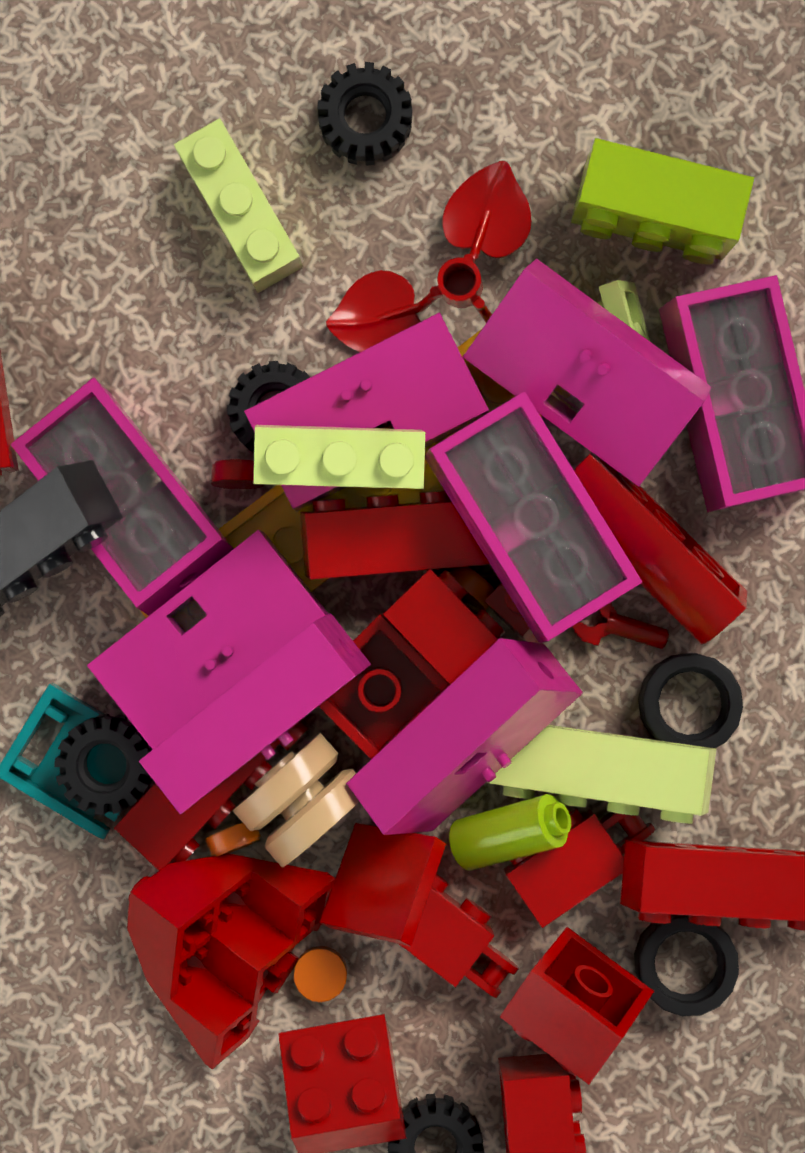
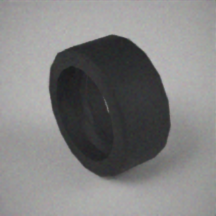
M697 653L671 655L654 665L644 678L638 697L640 719L650 736L654 739L709 748H717L728 741L738 728L743 711L741 687L731 670L717 659ZM696 672L705 675L714 682L720 692L721 709L718 718L710 728L701 733L687 735L676 732L666 724L660 714L659 699L661 691L669 679L680 673Z
M672 915L671 923H650L640 934L634 952L635 973L641 982L654 990L650 999L661 1009L682 1017L704 1015L720 1007L733 992L739 975L738 952L730 936L720 926L693 924L688 922L689 915ZM678 932H693L702 935L712 944L716 952L717 969L714 978L704 989L695 993L680 994L669 990L661 983L656 973L655 957L659 946L668 937Z

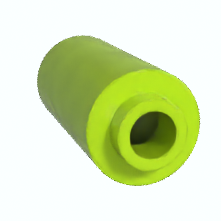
M550 794L541 795L456 819L452 823L449 832L451 851L455 860L463 869L472 871L556 849L566 843L571 829V818L565 805L560 803L554 796Z

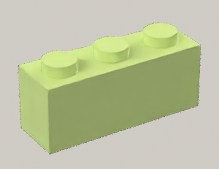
M220 118L174 144L182 163L257 293L303 268L299 254Z
M281 425L255 426L253 484L424 489L425 432L423 430Z

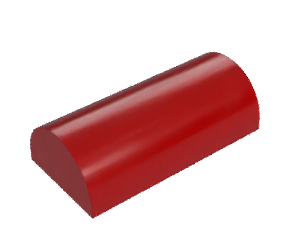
M592 452L574 469V472L643 583L640 585L701 645L717 636L747 608V590L641 486L638 487ZM556 487L549 495L566 512L572 514L573 512Z

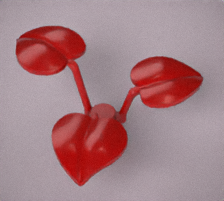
M499 161L477 171L462 183L449 199L443 213L442 222L445 238L454 247L461 249L471 248V250L463 258H453L442 265L437 277L438 286L432 287L430 292L420 302L414 304L415 293L413 287L403 276L392 271L380 270L371 272L358 279L348 289L336 310L327 319L326 325L330 332L343 344L360 353L421 322L416 313L426 310L441 297L455 308H467L473 305L487 323L492 313L481 298L483 282L475 261L479 258L481 251L492 258H504L513 254L526 242L532 224L528 200L516 181L508 162Z

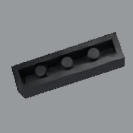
M93 460L57 466L0 510V617L5 613L2 608L5 603L19 601L34 593L38 589L36 584L38 579L42 576L43 578L51 577L67 569L73 563L70 558L72 554L77 551H87L104 542L108 538L105 530L123 518Z

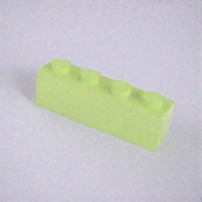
M548 725L511 759L512 763L506 768L502 767L495 773L496 778L488 783L504 786L502 795L531 799L534 798L535 791L555 793V798L567 806L586 807L588 798L607 801V811L613 813L639 815L640 807L660 809V819L693 824L694 815L702 816L709 812L716 748Z

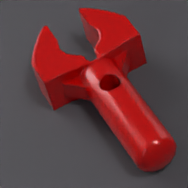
M612 602L598 610L600 616L606 619L605 623L587 626L584 623L578 622L571 627L581 641L595 646H599L601 638L609 634L659 649H663L669 639V632L665 628L617 614Z

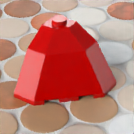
M228 853L218 857L211 856L169 863L151 877L146 876L140 879L132 888L128 898L127 930L146 981L202 1061L209 1068H215L250 1037L260 1021L256 1018L259 1001L267 989L273 993L279 992L299 959L291 953L295 945L312 931L319 930L322 925L319 922L335 883V878L328 872L286 865L282 868L276 862Z

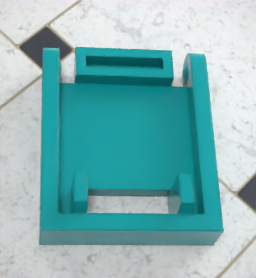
M50 683L1 762L0 778L96 837L105 839L110 828L94 818L96 815L94 809L89 808L85 812L77 808L79 805L77 800L73 798L69 801L64 796L67 789L64 784L58 786L56 776L60 774L59 767H54L55 758L61 752L58 747L61 741L67 738L68 732L91 717L94 718L104 713L58 685ZM48 715L56 721L64 723L38 766L24 758L22 754L43 719ZM96 745L92 748L87 758L88 770L91 776L98 782L104 784L116 783L123 778L126 772V758L122 751L114 745ZM110 811L104 816L115 822L121 812L113 814V811Z

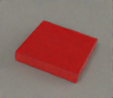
M355 823L338 869L335 883L319 923L330 929L411 946L446 843L437 837L417 833L383 835L377 826Z

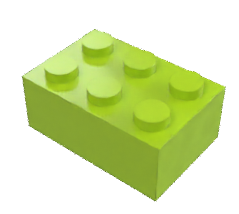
M595 138L585 162L571 223L581 225L580 232L594 238L611 239L612 233L633 238L631 244L639 249L661 252L663 246L684 251L682 257L688 261L711 265L714 263V259L723 260L739 242L755 177Z

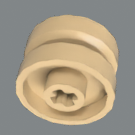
M321 733L296 754L292 751L255 783L257 788L232 810L250 831L260 830L277 815H282L285 820L267 837L265 844L266 850L282 868L315 843L359 802L346 784L356 774L353 769L342 770L324 786L318 781L336 763L338 752Z

